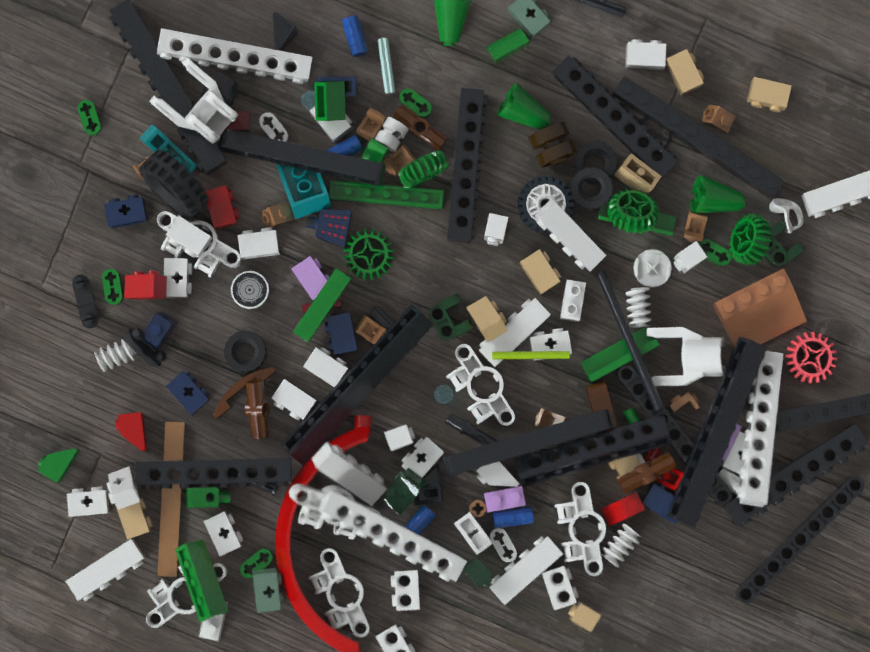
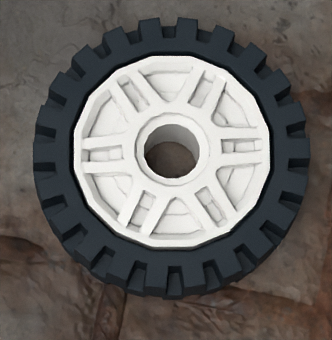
M541 176L529 181L521 190L517 202L518 213L522 222L529 229L538 233H551L548 229L544 231L536 223L538 219L535 217V214L542 208L540 203L543 200H553L571 218L574 210V198L570 188L560 179L553 178L552 176Z

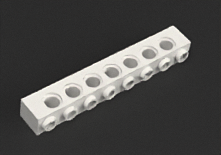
M162 28L157 48V54L164 59L175 57L183 62L187 57L191 61L198 62V65L201 66L212 64L217 65V68L222 70L234 68L239 73L246 74L247 71L255 72V75L259 77L271 75L274 76V79L281 81L287 78L292 79V82L297 84L308 82L312 57ZM179 42L183 45V49L175 51L172 45ZM199 46L202 52L198 55L193 54L191 48ZM216 49L220 51L221 56L213 58L210 52ZM236 53L240 59L233 62L229 59V55ZM256 57L258 64H249L248 58ZM274 60L277 63V67L271 69L267 66V62ZM293 64L296 67V71L288 72L286 65Z
M765 352V357L758 369V375L752 384V392H750L748 397V403L751 406L750 411L748 410L746 415V422H749L744 434V441L747 442L746 448L742 452L744 467H741L740 478H742V486H739L738 489L740 504L759 507L767 504L783 353ZM762 368L767 369L770 373V376L764 375L762 372ZM760 387H765L768 394H763L760 391ZM758 405H762L766 412L761 413L758 410ZM756 424L763 426V432L757 430ZM754 442L761 445V451L755 449ZM752 461L759 464L758 470L753 468ZM750 480H754L757 483V488L750 486Z
M331 488L319 507L323 512V517L331 521L335 518L340 521V526L348 530L350 527L356 529V534L365 539L367 536L373 538V543L380 547L384 545L390 547L389 551L398 556L401 553L404 554L409 562L415 565L417 562L423 564V569L430 573H433V571L440 573L439 577L448 582L450 579L456 582L467 563L461 556ZM346 506V512L343 515H338V509ZM358 515H363V521L356 524L355 518ZM379 524V530L372 532L373 525ZM396 533L395 540L389 541V535ZM412 541V548L405 550L406 543ZM425 550H429V556L422 558V553ZM441 559H446L445 565L438 567V562Z

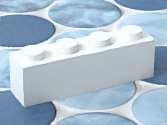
M870 171L802 194L801 198L808 217L814 216L819 218L826 215L825 211L831 209L833 212L844 209L843 205L848 203L851 206L862 202L861 199L866 197L870 200Z
M550 199L535 214V217L538 219L536 223L544 231L548 229L551 232L549 236L557 244L560 242L564 246L562 250L569 257L573 255L577 259L575 263L582 270L586 268L588 271H591L606 256L553 200Z
M536 298L532 301L528 299L521 306L523 308L522 311L518 314L514 312L507 319L509 321L505 325L508 330L507 332L490 342H487L485 339L479 345L481 347L479 350L480 354L494 368L504 359H492V352L513 351L550 317L551 314Z
M326 442L312 458L318 470L371 506L387 490L383 483L384 479L379 474L371 473V470L365 464H358L352 455H345L343 450L337 445L332 446Z
M541 536L533 543L535 547L531 551L526 549L519 555L521 559L516 564L511 562L504 568L506 572L501 577L498 574L490 581L492 585L489 588L504 605L563 555L548 536L545 538Z
M130 539L66 580V583L78 601L81 599L87 601L94 596L93 592L95 590H104L111 585L110 581L114 578L119 580L126 576V571L131 567L135 570L143 565L142 560L146 557L136 541Z

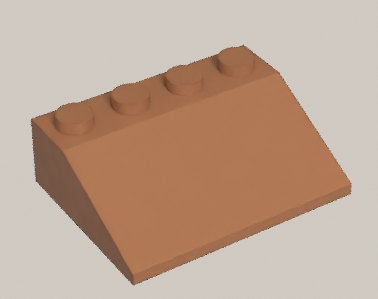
M784 268L712 304L734 348L739 337L763 344L807 322L793 285Z

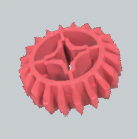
M807 332L803 333V339L798 335L796 336L798 343L794 340L790 342L794 348L787 347L786 349L792 352L785 355V358H791V361L786 362V366L792 364L793 368L789 369V372H797L794 378L802 375L801 382H804L807 377L808 384L813 382V378L816 383H819L820 377L823 380L827 379L825 373L832 375L833 372L829 367L836 368V365L831 362L838 360L837 357H832V354L837 353V350H830L834 344H826L829 340L828 337H825L822 341L821 333L816 338L815 332L810 333V338ZM806 342L816 343L822 348L814 351L806 345ZM801 347L803 359L797 362V351ZM808 353H810V355L819 353L813 359L814 363H812V361H807L804 363V361H806L807 358H809ZM825 353L826 363L822 369L819 358ZM810 365L817 373L805 372L801 367Z

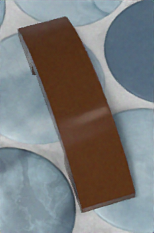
M262 369L236 382L221 398L215 409L214 418L219 419L232 408L228 401L246 387V381L258 378L263 380L264 383L277 372L276 369Z

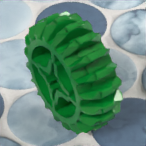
M435 151L410 162L401 168L398 175L405 188H412L441 174L449 167V164L442 151Z
M625 188L623 192L618 191L617 194L612 196L608 204L607 215L609 216V221L613 222V226H619V231L623 229L626 230V234L632 232L635 235L638 232L642 235L644 231L649 232L650 229L654 228L656 222H658L660 211L657 205L658 202L654 201V197H648V192L641 193V189L635 191L633 188L629 191Z
M754 213L744 214L743 218H739L738 223H735L734 230H732V236L729 237L731 239L729 252L732 253V258H735V261L745 265H753L763 260V256L767 255L766 251L770 249L769 244L772 242L770 238L773 233L770 232L772 229L769 225L770 221Z
M364 229L365 235L362 236L361 232L357 231V239L353 235L350 236L354 241L353 243L346 241V245L350 249H343L345 253H349V255L343 256L344 260L350 259L345 264L346 267L352 265L350 273L357 270L356 277L359 278L362 273L363 280L367 279V275H370V279L374 280L373 274H377V277L381 278L380 271L382 270L383 273L387 274L388 271L384 267H392L388 260L394 261L395 259L393 256H389V254L395 253L394 249H388L393 245L392 242L385 243L388 240V236H384L381 239L382 232L379 231L376 236L375 229L371 230V234H368V230ZM370 239L379 242L384 250L373 249ZM364 240V249L353 254L357 244ZM367 245H369L371 253H374V256L370 259L371 264H369L367 256H363L367 251ZM385 255L381 265L374 269V259ZM354 259L365 260L368 270L360 268Z

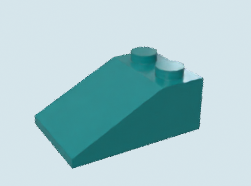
M276 164L295 219L331 207L320 173Z

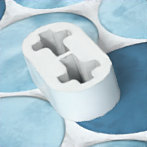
M272 113L262 114L259 123L269 138L275 139L276 134L274 131L277 130L280 134L284 133V140L282 141L287 142L288 133ZM266 117L268 119H273L271 121L272 125L274 126L272 129L268 124L265 126L263 125L265 123L264 119Z
M501 528L494 529L490 534L491 542L503 561L512 562L517 556L514 545L505 530ZM496 531L504 534L502 537L504 544L501 545L498 540L495 541L493 539ZM506 545L508 550H513L511 559L503 557L505 553L503 546Z

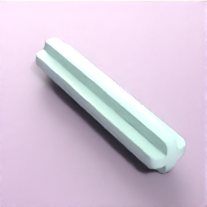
M388 38L378 39L384 89L386 94L395 93L389 42Z

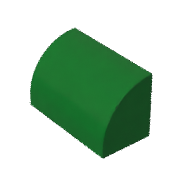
M519 28L488 45L486 48L496 64L527 47L529 40Z
M344 81L314 82L316 121L346 120Z

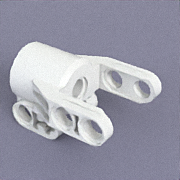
M186 57L182 64L189 73L208 88L207 92L194 105L185 118L163 99L153 96L149 102L177 126L198 131L214 144L219 140L221 133L226 127L235 121L238 114L224 102L215 80Z
M684 327L647 328L648 337H655L657 339L683 338V375L654 376L652 381L655 387L687 386L702 377H721L724 375L726 368L721 365V347L725 345L724 337H703Z

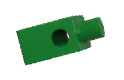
M218 487L186 488V508L219 507V503H230V491L219 492ZM207 494L213 495L212 501L206 500Z

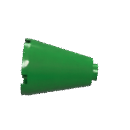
M434 0L439 39L444 42L443 45L455 46V42L459 43L471 0Z
M515 83L505 95L504 103L501 102L497 111V115L501 118L538 130L548 127L552 121L550 118L551 114L518 83Z
M698 176L692 187L691 193L694 194V200L690 199V208L694 213L738 212L741 208H744L746 198L743 197V193L706 176Z

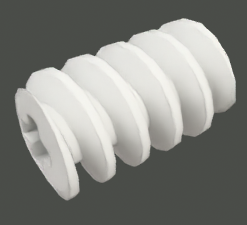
M631 288V291L626 292V296L631 297L626 300V303L632 305L627 308V311L632 312V314L627 315V318L633 320L628 325L633 328L649 327L650 325L646 323L651 321L652 318H648L646 315L651 313V311L645 309V307L650 306L651 303L645 302V300L650 298V295L644 292L650 290V288Z
M121 339V346L114 342L113 349L109 344L107 345V351L100 347V354H97L94 350L97 362L104 372L107 371V365L113 369L114 362L121 366V360L125 363L129 362V357L133 361L136 360L137 354L124 339Z
M626 524L622 525L625 531H617L620 537L612 536L615 543L607 542L610 549L602 548L605 555H601L618 568L617 560L625 561L622 554L630 555L627 548L635 549L632 542L640 543L637 539L639 535Z

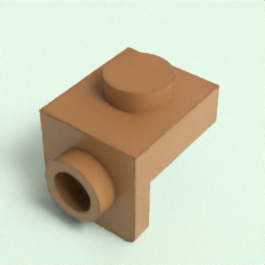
M709 105L704 111L701 122L710 124L723 133H728L736 116L720 106Z
M369 108L365 118L357 128L356 134L368 141L372 138L375 139L383 127L386 117L381 112Z
M402 145L389 158H385L383 163L390 174L398 175L401 168L415 161L416 158L406 145Z
M289 202L270 206L261 212L262 221L267 228H273L295 219Z
M689 211L684 229V238L693 243L695 241L703 242L708 215Z
M364 315L354 331L370 343L375 344L387 329Z
M687 392L683 396H680V394L676 395L670 400L672 404L668 406L672 412H675L689 402L693 409L697 410L700 408L698 405L700 401L694 393L690 395Z
M541 408L535 417V426L541 429L567 421L568 418Z

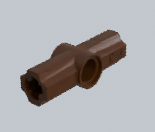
M404 104L393 115L395 120L404 124L416 137L422 139L436 151H439L448 140L446 136ZM417 124H424L426 129L423 132H418L415 130V126Z
M261 379L246 381L248 401L245 404V414L250 419L251 437L253 439L267 438L269 436L267 417L270 413V405L268 401H265L264 383Z
M667 452L652 461L649 460L635 467V470L619 477L617 481L624 494L641 485L644 486L659 478L658 476L674 469L676 465L670 453Z

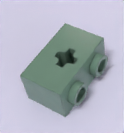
M516 0L508 7V12L533 40L550 25V16L544 9H539L536 0ZM527 12H529L530 14L533 12V18L531 16L527 17Z
M275 568L253 570L257 613L281 610L280 604L284 603L283 593L279 592L278 585H282L280 573H277ZM270 586V593H266L267 587Z

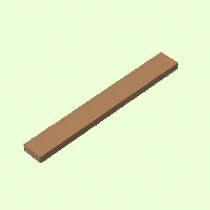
M165 422L163 461H183L185 422ZM178 469L173 470L171 473L173 480L180 478V471ZM180 484L172 485V488L162 489L157 576L177 577L178 556L175 549L179 547L182 497Z

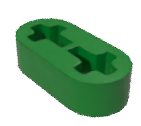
M404 89L400 93V103L404 104L419 117L426 118L431 114V104L415 91ZM412 94L411 99L414 100L415 103L413 104L409 100L407 102H404L405 98L403 95ZM417 103L421 106L427 105L428 112H422L421 114L420 108L416 106Z
M83 100L77 107L83 128L87 134L96 136L102 129L96 107L91 101ZM86 104L91 107L89 109L90 116H87L86 112L82 111ZM91 119L92 122L95 125H97V127H95V131L93 132L91 129H88V127H90L89 120Z
M704 239L703 242L698 243L700 247L701 244H709L708 248L713 253L706 251L707 258L705 259L718 266H726L731 261V253L715 242ZM715 253H718L719 255L725 253V258L727 259V261L724 260L720 262V258L716 256Z
M108 269L102 275L105 299L111 305H119L123 300L121 277L116 270ZM109 273L116 276L113 279L114 286H111V282L106 280V277H109ZM112 289L115 290L116 294H119L115 302L109 299V296L112 295Z
M268 549L257 551L241 565L240 572L245 578L253 577L250 573L246 574L244 572L246 564L248 566L254 563L257 565L252 571L266 568L273 560L272 552ZM261 552L269 554V561L267 563L262 561L258 564L257 560L261 558Z

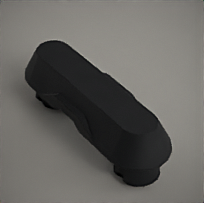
M77 275L73 278L72 285L80 319L84 327L88 329L94 328L98 324V315L90 282L85 275Z
M141 328L128 329L124 336L125 342L149 366H161V363L167 358L166 353L163 350L155 352L149 345L144 344L141 341L144 338V332Z

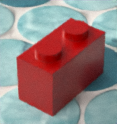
M225 185L207 190L205 194L209 197L207 204L214 229L219 230L237 225L236 219H240L237 207L233 208L232 201L235 200L232 189L228 190V187Z
M135 271L133 275H125L124 298L134 300L166 299L167 276L159 275V271H148V274Z

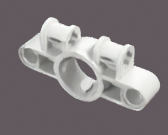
M163 211L158 215L157 223L163 230L168 232L177 216ZM164 217H171V223L169 225H162V219ZM204 221L191 222L194 226L202 227L207 232L211 231L213 235V242L209 243L208 250L203 252L201 257L195 255L194 258L198 260L194 265V269L205 272L211 278L220 263L230 268H236L241 264L242 259L239 252L219 241L216 231L210 224ZM166 237L161 250H166L175 255V258H179L186 248L180 244L176 247L177 249L171 247L170 245H174L168 242L170 238ZM236 254L238 257L237 261L232 264L229 263L228 256Z
M459 345L456 348L455 356L461 366L446 376L447 379L452 381L456 392L467 386L469 396L476 401L467 409L475 416L477 425L492 415L495 416L501 425H511L515 420V414L501 394L503 391L502 376L494 368L483 366L469 345ZM460 349H468L469 356L461 358L458 354ZM482 371L493 373L495 381H499L498 393H493L488 397L489 399L478 398L476 391L471 389L472 378L481 375ZM504 412H508L512 416L511 421L508 423L501 420V414Z
M578 482L571 488L573 502L555 505L559 517L557 523L569 522L568 533L572 541L561 543L565 552L564 562L583 559L585 572L591 576H597L603 570L599 543L605 536L606 525L603 518L596 512H593L589 486L584 482ZM578 485L585 487L586 492L583 496H578L575 493ZM588 514H590L599 521L598 530H601L594 542L593 540H587L585 543H582L574 536L576 535V529L573 525L579 516L585 518L589 517ZM597 562L599 566L598 571L591 573L588 569L589 564Z
M294 484L290 488V497L296 503L302 505L299 524L306 523L319 529L323 520H325L327 523L334 525L333 533L335 535L342 534L352 540L356 537V529L352 527L349 530L339 525L340 521L335 518L331 521L323 517V512L319 509L330 488L355 501L354 497L347 490L338 485H329L322 490L302 484ZM303 490V496L297 498V494ZM360 503L361 505H363V506H365V507H367V508H369V509H371V510H373V511L379 513L376 509H374V508L371 507L370 505ZM346 506L343 507V512L339 515H343L346 512ZM358 515L355 518L356 524L363 521V515Z
M331 548L325 549L320 557L325 570L308 577L316 590L315 595L326 591L328 602L333 609L324 612V615L328 617L334 630L349 623L355 636L364 637L368 634L370 625L360 604L364 596L363 585L357 577L346 573L336 550ZM326 552H332L335 555L333 562L325 561L324 555ZM343 578L353 580L356 583L354 584L356 590L360 592L357 602L355 604L351 602L347 604V607L336 604L334 594L331 595L333 584L344 581ZM358 623L365 624L366 632L358 633L355 628Z
M216 563L213 564L214 568L219 566L223 569V575L217 577L218 582H220L227 576L228 571L224 564ZM180 565L178 568H179L180 572L183 574V571H182V568H181V565ZM185 577L177 579L171 586L164 579H161V583L153 589L147 590L157 605L146 617V622L150 627H160L178 613L191 614L196 612L194 605L191 606L192 609L186 610L179 607L180 604L177 599L174 600L175 587L178 588L183 585V581H186ZM154 613L159 614L161 617L159 624H154L151 620Z

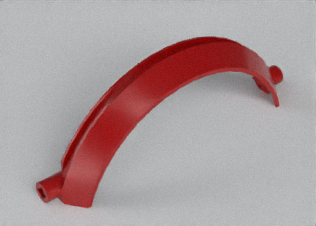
M355 415L354 429L328 443L332 446H339L344 452L356 445L368 442V436L371 435L372 416ZM315 453L294 477L280 507L275 534L277 568L281 575V582L286 595L304 623L319 638L340 652H361L358 642L340 634L317 615L304 597L292 566L290 535L298 503L290 497L289 491L294 484L307 486L320 471L312 461V458L316 455ZM303 490L297 494V498H301Z

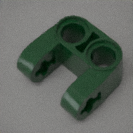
M782 219L772 226L770 231L773 233L770 238L772 241L771 246L766 251L767 255L764 256L768 263L775 268L785 265L806 249L801 242H798L786 252L775 239V236L787 227ZM775 254H780L783 257L782 263L775 262Z
M458 293L439 302L429 311V318L434 324L433 326L439 337L444 341L461 336L476 327L472 319H468L454 327L446 311L462 302ZM433 311H442L443 317L439 320L432 317ZM443 327H450L452 334L448 337L443 336L441 333Z

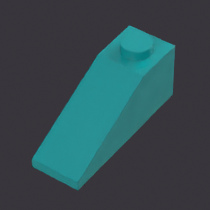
M151 125L139 138L153 152L157 149H162L165 153L168 152L181 165H184L190 173L197 167L188 156L155 126Z

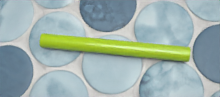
M570 351L492 352V359H570Z

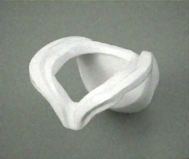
M775 198L769 204L771 212L784 213L787 229L784 231L791 234L792 231L803 225L802 211L795 202L783 198ZM790 209L795 211L798 219V225L793 227L789 219Z

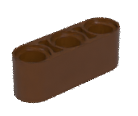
M605 381L587 385L586 390L592 413L608 409L613 425L612 428L599 431L598 433L613 430L617 427Z

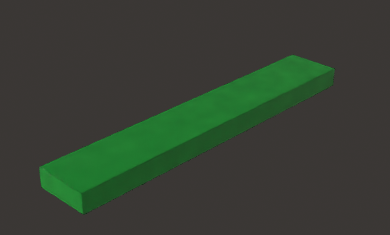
M330 180L329 200L443 210L444 190L416 187L405 188L404 186L393 185L375 186L365 183Z

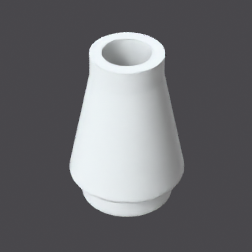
M723 468L718 473V476L731 493L733 492L736 495L739 486H742V478Z

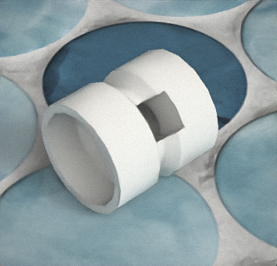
M387 117L383 124L384 129L378 132L374 140L388 148V150L396 152L401 144L399 140L404 139L409 129L401 122Z

